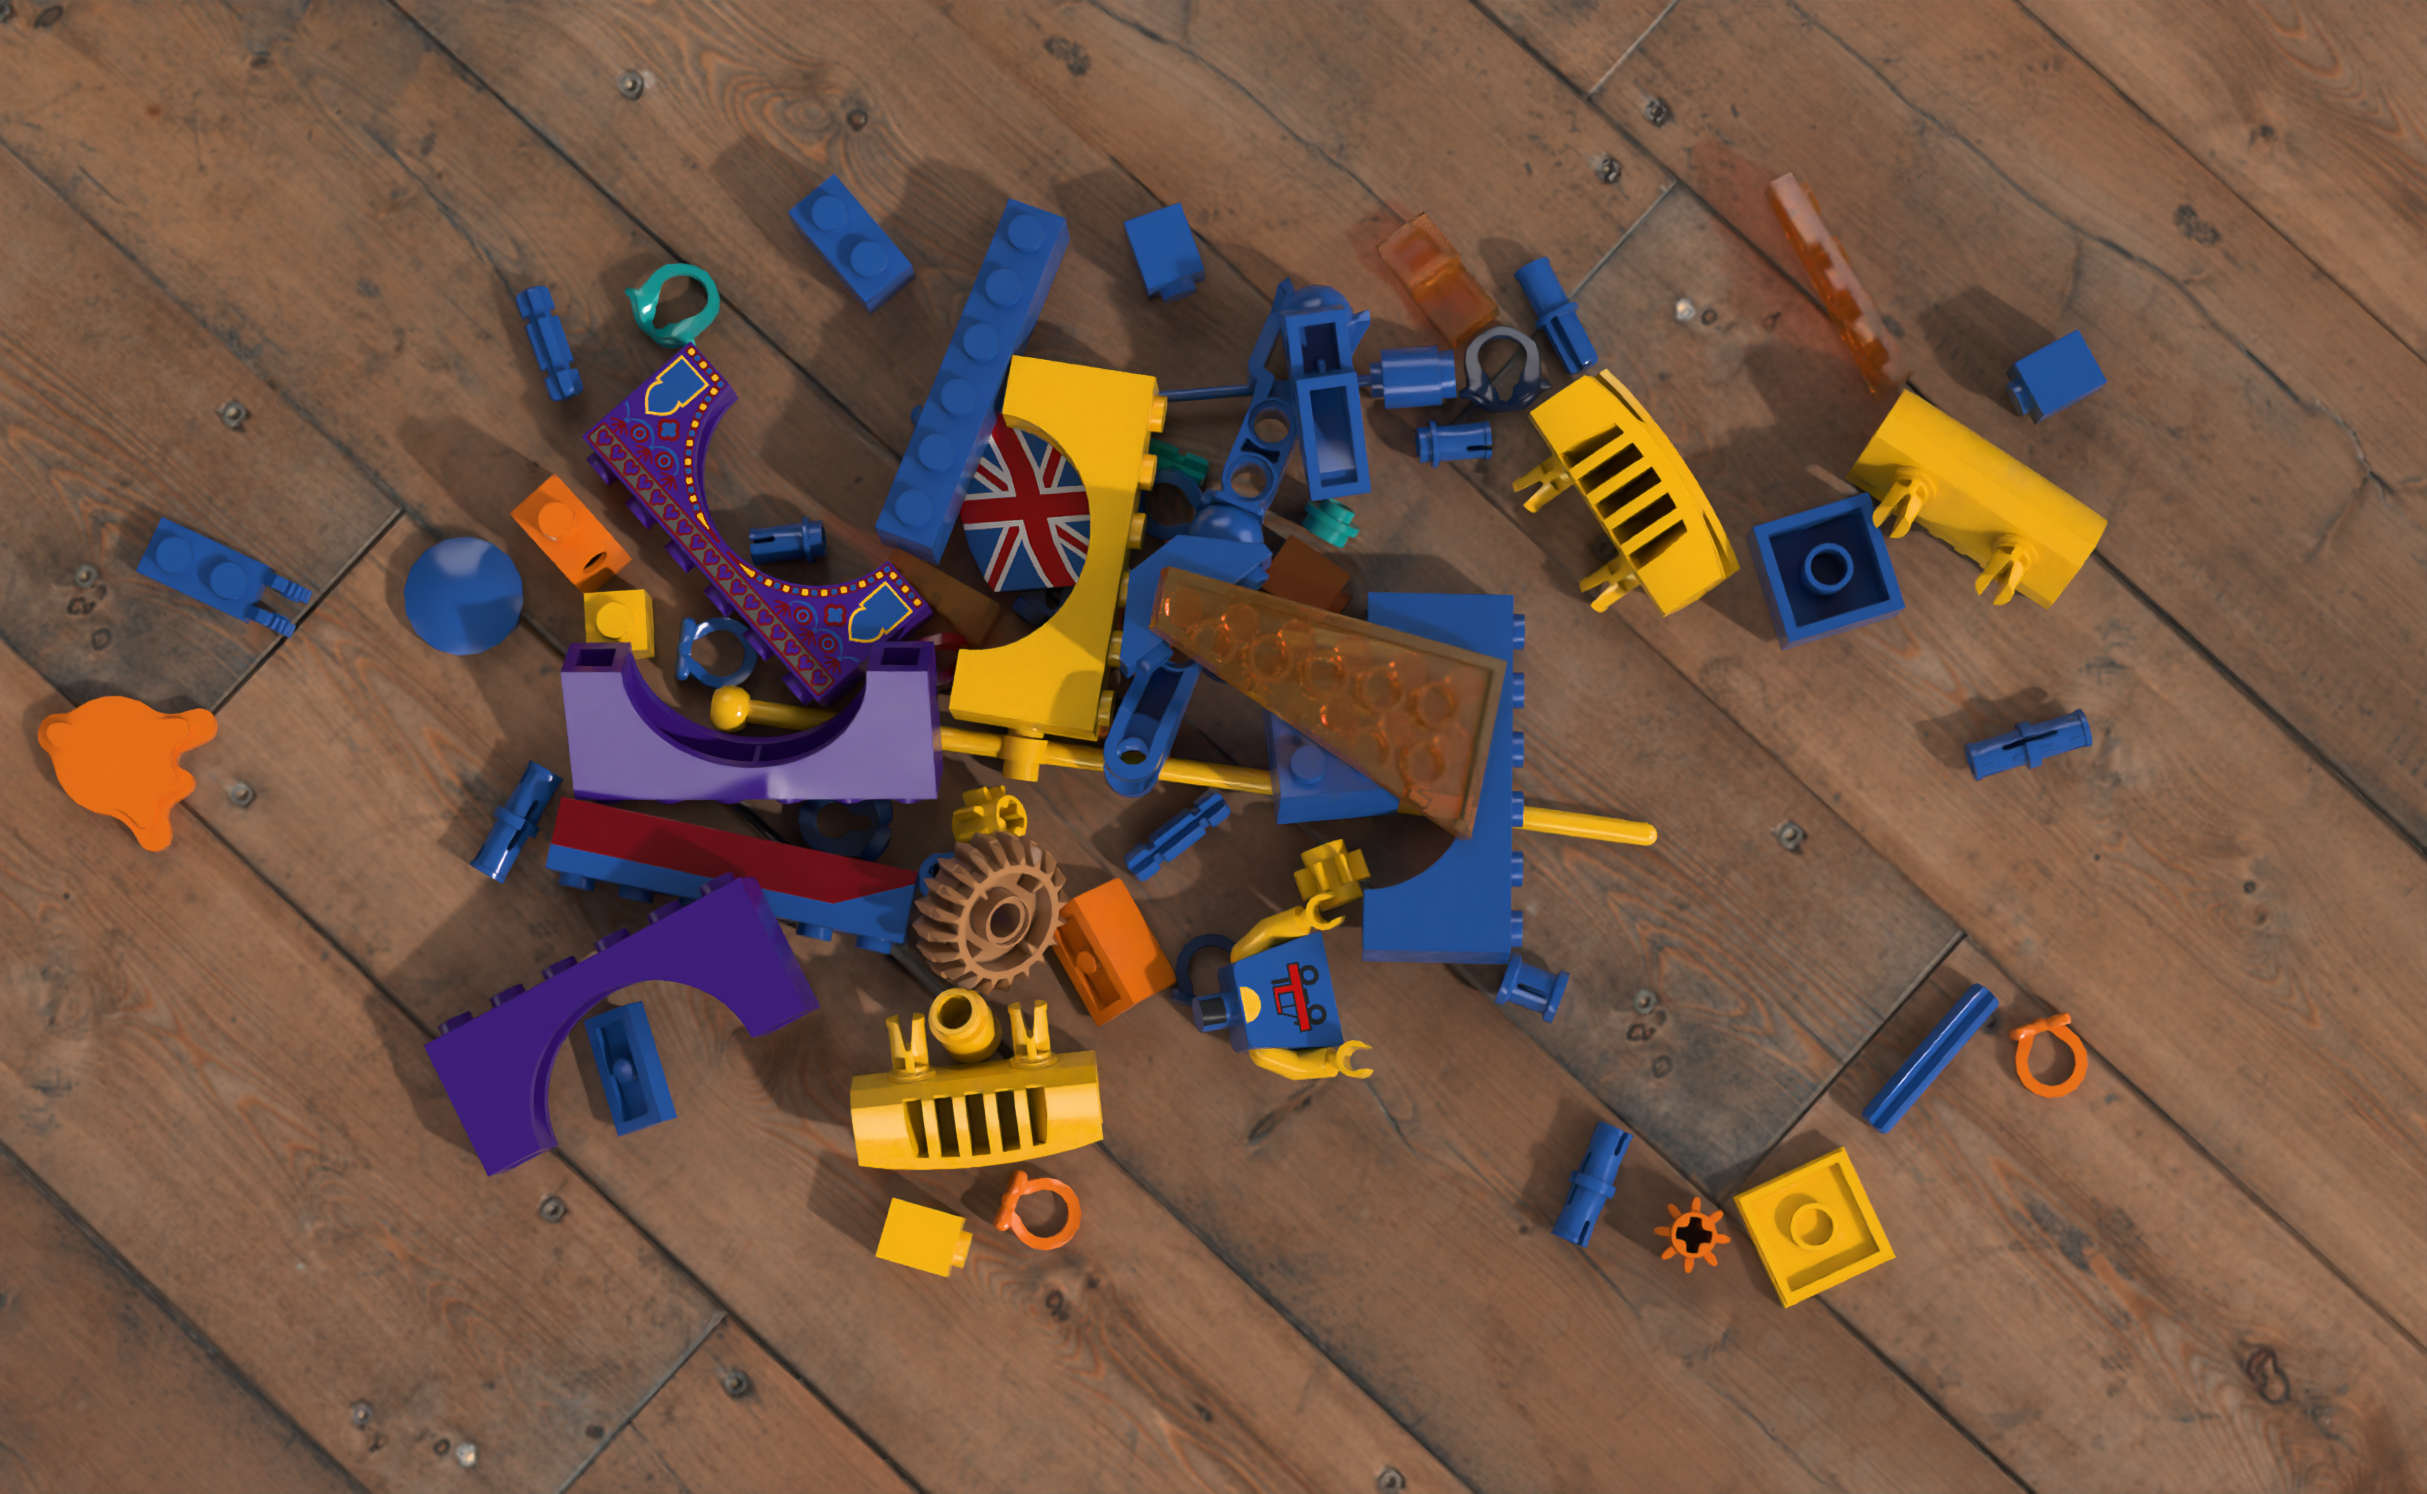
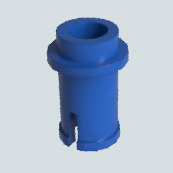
M1428 420L1426 427H1416L1415 445L1418 463H1429L1431 468H1438L1439 462L1492 458V448L1488 447V445H1492L1491 428L1488 420L1477 423L1436 426L1434 420Z
M803 516L802 523L764 528L753 527L749 529V539L754 541V544H750L754 566L798 559H807L809 564H814L817 557L827 556V538L822 520L812 521L810 516Z

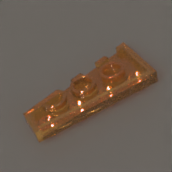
M1791 172L1770 182L1764 196L1874 399L1879 403L1898 393L1914 372L1879 317L1869 294L1860 286L1849 268V259L1840 241L1835 235H1829L1818 216L1821 215V209L1813 191L1805 182L1799 185Z

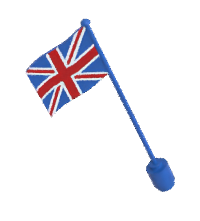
M1438 345L1380 349L1381 361L1369 362L1370 374L1357 375L1358 387L1371 386L1372 398L1384 397L1385 409L1442 405V399L1457 398L1453 350L1438 351ZM1248 384L1159 391V396L1167 397V403L1254 395V391L1248 387ZM922 404L915 406L910 414L911 421L915 426L923 410ZM1002 407L960 510L970 551L985 581L994 593L1075 587L1085 564L1090 539V511L1084 485L1070 463L1054 447L1033 434L1007 427L1002 415Z

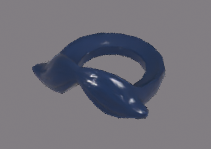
M1496 326L1485 330L1471 341L1464 352V370L1467 385L1459 391L1458 396L1461 399H1470L1487 412L1502 413L1525 410L1540 394L1552 388L1550 383L1542 379L1541 357L1536 343L1526 334L1514 328ZM1496 339H1509L1518 343L1527 357L1526 364L1519 377V382L1514 385L1512 397L1507 401L1500 400L1496 388L1492 386L1489 377L1480 367L1478 361V354L1482 347Z

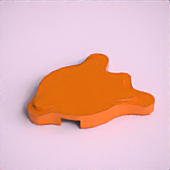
M104 696L90 700L68 713L47 716L39 726L38 742L50 755L57 779L72 800L99 815L111 816L121 820L132 830L140 846L147 851L160 852L171 844L173 837L170 810L175 804L189 796L196 788L195 777L180 767L179 759L183 753L211 741L217 734L218 722L215 715L206 709L197 708L177 714H165L157 712L141 701L123 696Z

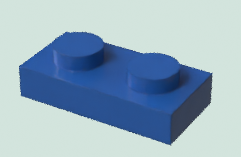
M643 1002L626 1004L584 1020L618 1137L677 1118Z

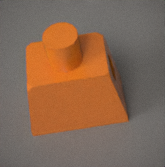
M555 473L509 513L583 595L584 593L597 592L633 560ZM602 553L596 562L584 569L593 557Z

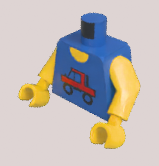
M1331 891L1317 894L1309 900L1306 909L1302 906H1296L1264 918L1232 947L1230 955L1231 964L1218 969L1221 992L1197 996L1192 1000V1012L1197 1030L1200 1033L1228 1028L1231 1045L1235 1053H1249L1256 1066L1290 1080L1335 1077L1338 1071L1353 1078H1368L1373 1073V1070H1353L1350 1064V1057L1358 1049L1368 1050L1373 1048L1368 1043L1356 1040L1344 1043L1321 931L1311 933L1312 926L1316 929L1328 930L1344 922L1345 915L1330 922L1324 920L1319 913V906L1322 900L1337 896V894Z

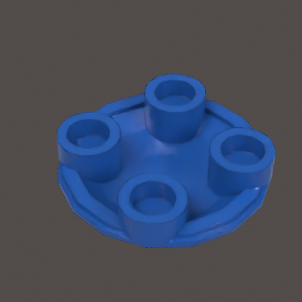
M474 537L449 538L425 550L411 567L404 588L406 615L416 634L434 649L443 653H450L456 656L481 654L502 643L507 635L514 633L521 621V610L524 603L522 578L512 559L493 543Z

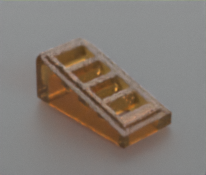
M894 548L889 561L956 633L966 638L972 649L983 650L1003 615L999 603L900 548L898 550Z

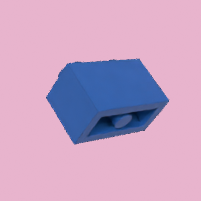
M835 174L830 176L788 211L793 226L869 315H872L916 278L910 261Z

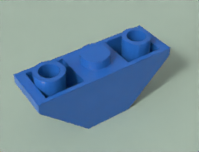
M1177 535L1129 572L1120 653V671L1128 679L1139 669L1145 676L1149 675L1173 655L1174 652L1169 646L1186 632H1189L1195 638L1210 628L1221 617L1222 614L1217 608L1235 594L1243 600L1257 591L1270 577L1265 572L1271 565L1273 554L1268 547L1260 543Z

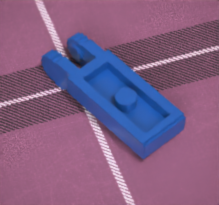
M164 517L161 518L136 569L138 573L247 624L251 620L291 638L296 628L290 622V619L278 613H269L257 607L266 587L280 592L281 596L295 603L302 602L307 604L312 595V591L274 574V569Z

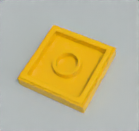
M1844 1146L1731 1197L1783 1308H1788L1896 1257Z

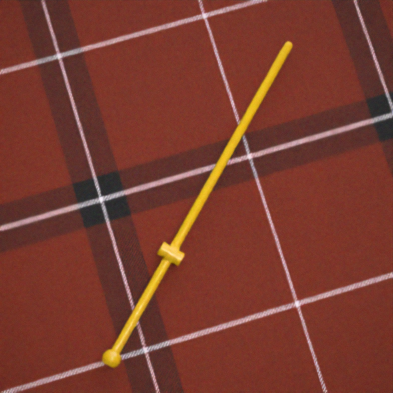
M724 685L713 693L710 722L718 730L726 733L738 732L744 729L747 723L805 731L831 719L839 712L751 700L750 694L743 688L735 685ZM940 726L942 750L1004 759L1002 777L1037 782L1040 764L1104 772V748L1050 741L1043 739L1044 733L1008 728L1007 734ZM1127 751L1122 754L1120 759L1126 764L1137 765L1145 761L1146 756L1142 753ZM1168 757L1158 779L1273 795L1269 770ZM1402 789L1397 813L1465 822L1472 798ZM1524 806L1523 827H1512L1514 829L1643 846L1651 845L1657 839V830L1648 823Z

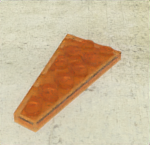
M1171 566L1161 569L1148 628L1150 631L1461 841L1471 839L1507 661Z

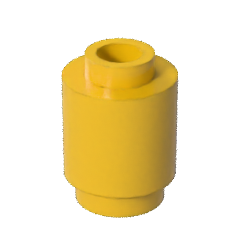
M964 988L948 989L939 994L931 1005L928 1015L930 1030L952 1058L962 1063L971 1064L981 1062L995 1052L1002 1036L1001 1024L997 1016L977 992L972 989L967 991Z

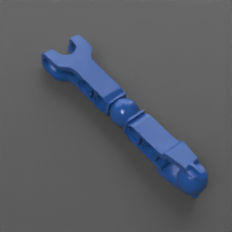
M1289 276L1279 283L1270 315L1266 319L1248 361L1246 378L1248 387L1254 391V395L1223 468L1220 491H1214L1211 505L1196 514L1189 525L1187 536L1260 544L1264 542L1261 527L1264 522L1265 511H1267L1274 500L1299 441L1289 380L1277 381L1274 379V375L1266 370L1280 335L1282 337L1279 311L1340 303L1346 308L1351 356L1353 357L1358 344L1370 326L1369 309L1354 314L1353 308L1345 296L1331 286L1312 284L1295 290ZM1271 418L1283 423L1287 428L1288 434L1279 442L1271 443L1259 438L1254 428L1262 420ZM1251 473L1261 478L1265 488L1259 495L1248 498L1236 493L1231 483L1238 475ZM1229 599L1217 608L1222 615L1210 628L1195 638L1189 632L1181 636V638L1189 640L1195 647L1196 653L1192 659L1180 664L1167 660L1147 676L1140 669L1136 672L1119 707L1104 745V778L1107 785L1118 795L1128 798L1142 797L1151 792L1156 785L1175 741L1205 661L1226 614ZM1129 750L1139 751L1146 756L1145 761L1137 765L1126 764L1120 758L1123 753Z

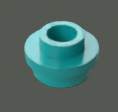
M1329 498L1322 499L1320 503L1308 500L1304 506L1307 515L1302 522V526L1319 538L1343 548L1349 537H1357L1360 528L1352 522L1356 513L1345 504L1336 499Z

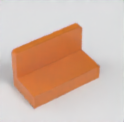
M1120 878L1110 880L1071 899L1059 910V914L1068 923L1056 928L1054 937L1059 945L1051 946L1097 1027L1115 1019L1141 1001L1169 988L1177 982L1176 973Z

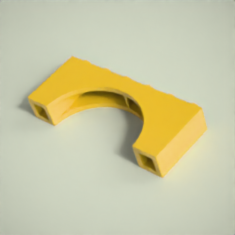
M1012 355L1002 410L1007 427L1033 434L1054 447L1076 471L1084 485L1089 503V547L1085 564L1072 593L1056 614L1042 627L1030 635L1002 647L984 650L959 649L949 703V710L954 719L1098 742L1100 726H1111L1116 691L1107 690L1111 666L1120 668L1123 631H1119L1117 628L1121 607L1126 608L1129 560L1131 549H1142L1146 532L1147 514L1138 513L1142 490L1152 491L1157 468V455L1148 454L1152 431L1162 433L1167 411V397L1159 396L1156 377Z

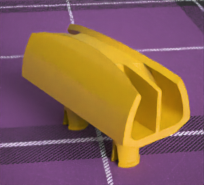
M1607 368L1595 377L1584 375L1529 413V419L1551 450L1552 455L1521 478L1515 479L1512 482L1514 492L1542 482L1543 485L1523 505L1530 512L1536 513L1543 505L1571 485H1574L1619 553L1613 560L1579 582L1581 593L1606 581L1610 583L1609 587L1591 603L1590 606L1594 610L1603 613L1607 610L1608 606L1641 585L1662 618L1697 601L1741 569L1719 519L1688 466L1650 414Z
M1907 389L1903 390L1895 405L1888 412L1845 477L1881 501V504L1875 509L1872 516L1876 528L1891 514L1896 515V520L1890 534L1891 538L1905 536L1910 530L1912 522L1916 521L1928 529V533L1934 537L1942 538L1954 546V550L1960 554H1966L1980 563L1979 566L1984 571L1977 577L1975 589L1980 596L1993 581L1998 582L1999 585L1992 603L1993 605L2008 603L2013 597L2014 590H2017L2048 610L2094 550L2108 523L2105 518Z
M1035 1000L1033 1029L1029 1030L1020 1001L1007 1006L1011 1021L1014 1057L1006 1060L934 1067L929 1065L924 1024L926 1022L925 1015L913 1013L911 1043L906 1042L899 1015L888 1017L885 1021L889 1033L893 1070L886 1073L852 1077L850 1089L851 1116L859 1166L904 1170L983 1167L1044 1157L1103 1140V1120L1095 1050L1061 1054L1051 1052L1046 1012L1048 1008L1047 1002Z

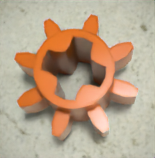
M1699 1197L1691 1199L1689 1212L1681 1214L1679 1209L1673 1204L1666 1205V1211L1672 1220L1668 1227L1659 1226L1653 1228L1652 1231L1658 1236H1666L1669 1246L1661 1252L1660 1259L1666 1260L1675 1254L1683 1257V1273H1691L1694 1266V1258L1702 1257L1706 1264L1715 1267L1718 1263L1711 1250L1716 1243H1729L1731 1239L1726 1235L1717 1234L1714 1225L1722 1218L1724 1214L1722 1210L1712 1212L1708 1216L1700 1213L1701 1202ZM1690 1217L1697 1219V1229L1707 1233L1706 1242L1695 1244L1693 1253L1686 1252L1685 1241L1676 1239L1677 1228L1687 1227Z

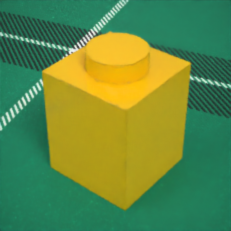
M644 589L584 593L586 643L631 642L634 659L655 658L652 598Z
M892 1198L875 1257L943 1277H949L952 1266L963 1269L973 1233L963 1231L966 1218L898 1198Z

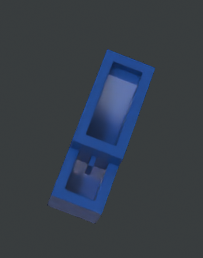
M1340 303L1279 311L1292 405L1309 499L1315 501L1370 493L1371 485L1357 372L1353 369L1346 308Z

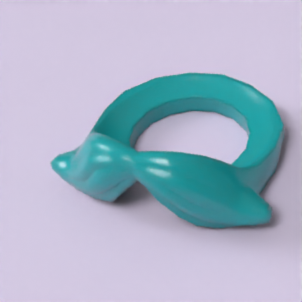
M683 263L666 264L656 270L639 289L631 287L625 289V294L631 302L637 326L662 348H683L690 341L696 346L695 337L710 326L719 314L720 295L716 284L706 271L695 265ZM680 275L689 276L699 281L705 288L708 297L707 305L703 311L695 316L682 319L679 323H669L662 329H656L652 321L655 317V307L658 304L660 288L663 283L671 277Z

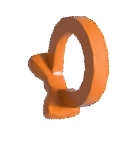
M2061 1012L2045 1019L2037 1018L2029 1024L2008 1030L2010 1040L2018 1041L2013 1058L2015 1073L2021 1084L2033 1094L2046 1098L2062 1097L2074 1091L2085 1077L2088 1066L2087 1052L2080 1038L2066 1026L2071 1023V1016L2068 1012ZM2044 1031H2050L2055 1037L2066 1043L2074 1056L2072 1073L2065 1081L2058 1085L2049 1086L2041 1084L2033 1078L2028 1068V1056L2033 1045L2034 1036Z
M1014 1170L1010 1176L1007 1190L1002 1196L1001 1206L994 1218L993 1227L998 1231H1006L1009 1228L1019 1241L1033 1249L1047 1251L1060 1248L1073 1238L1079 1228L1082 1214L1079 1199L1071 1187L1058 1179L1047 1177L1027 1179V1174L1023 1170ZM1045 1189L1054 1191L1061 1196L1066 1204L1067 1218L1059 1232L1053 1236L1043 1238L1028 1232L1020 1217L1015 1213V1207L1021 1195H1028Z

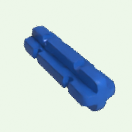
M533 286L521 291L516 295L515 302L521 319L528 318L529 324L525 325V330L540 372L547 371L548 377L544 378L543 381L550 399L553 402H561L577 397L583 392L584 386L578 369L571 370L569 363L574 362V358L559 316L552 317L551 310L555 309V305L549 289L546 286Z
M1214 788L1208 789L1193 801L1195 804L1193 808L1188 810L1185 807L1149 835L1150 841L1147 844L1143 845L1140 842L1125 854L1123 858L1124 863L1137 880L1143 882L1149 879L1161 869L1160 863L1164 860L1167 863L1172 861L1206 834L1205 828L1209 825L1214 828L1229 816L1231 812L1230 807Z

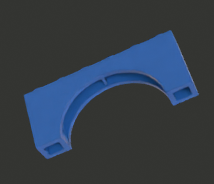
M1368 592L1366 639L1403 647L1408 654L1407 667L1404 674L1431 690L1451 712L1467 745L1472 767L1473 788L1471 806L1463 827L1453 844L1440 859L1421 874L1403 883L1380 889H1364L1362 899L1361 961L1508 964L1511 947H1522L1523 912L1522 910H1511V887H1522L1523 850H1512V827H1523L1524 795L1523 791H1512V768H1523L1524 732L1513 731V709H1523L1524 672H1513V650H1524L1525 615L1513 614L1514 595Z

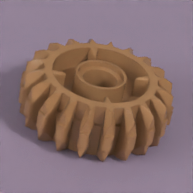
M995 829L991 835L975 832L970 845L968 843L955 842L953 858H937L940 871L936 877L923 878L929 888L927 896L914 901L920 912L924 914L912 924L918 935L921 936L916 947L927 958L926 963L931 966L933 972L957 988H964L967 991L972 989L977 993L988 995L993 988L1008 992L1013 979L1028 982L1029 967L1032 964L1045 965L1042 954L1046 948L1051 945H1059L1054 937L1056 928L1068 923L1059 914V910L1071 900L1064 889H1062L1067 878L1056 867L1057 861L1052 858L1048 851L1037 846L1038 844L1024 835L1018 836L1015 833L1011 834L1008 831Z

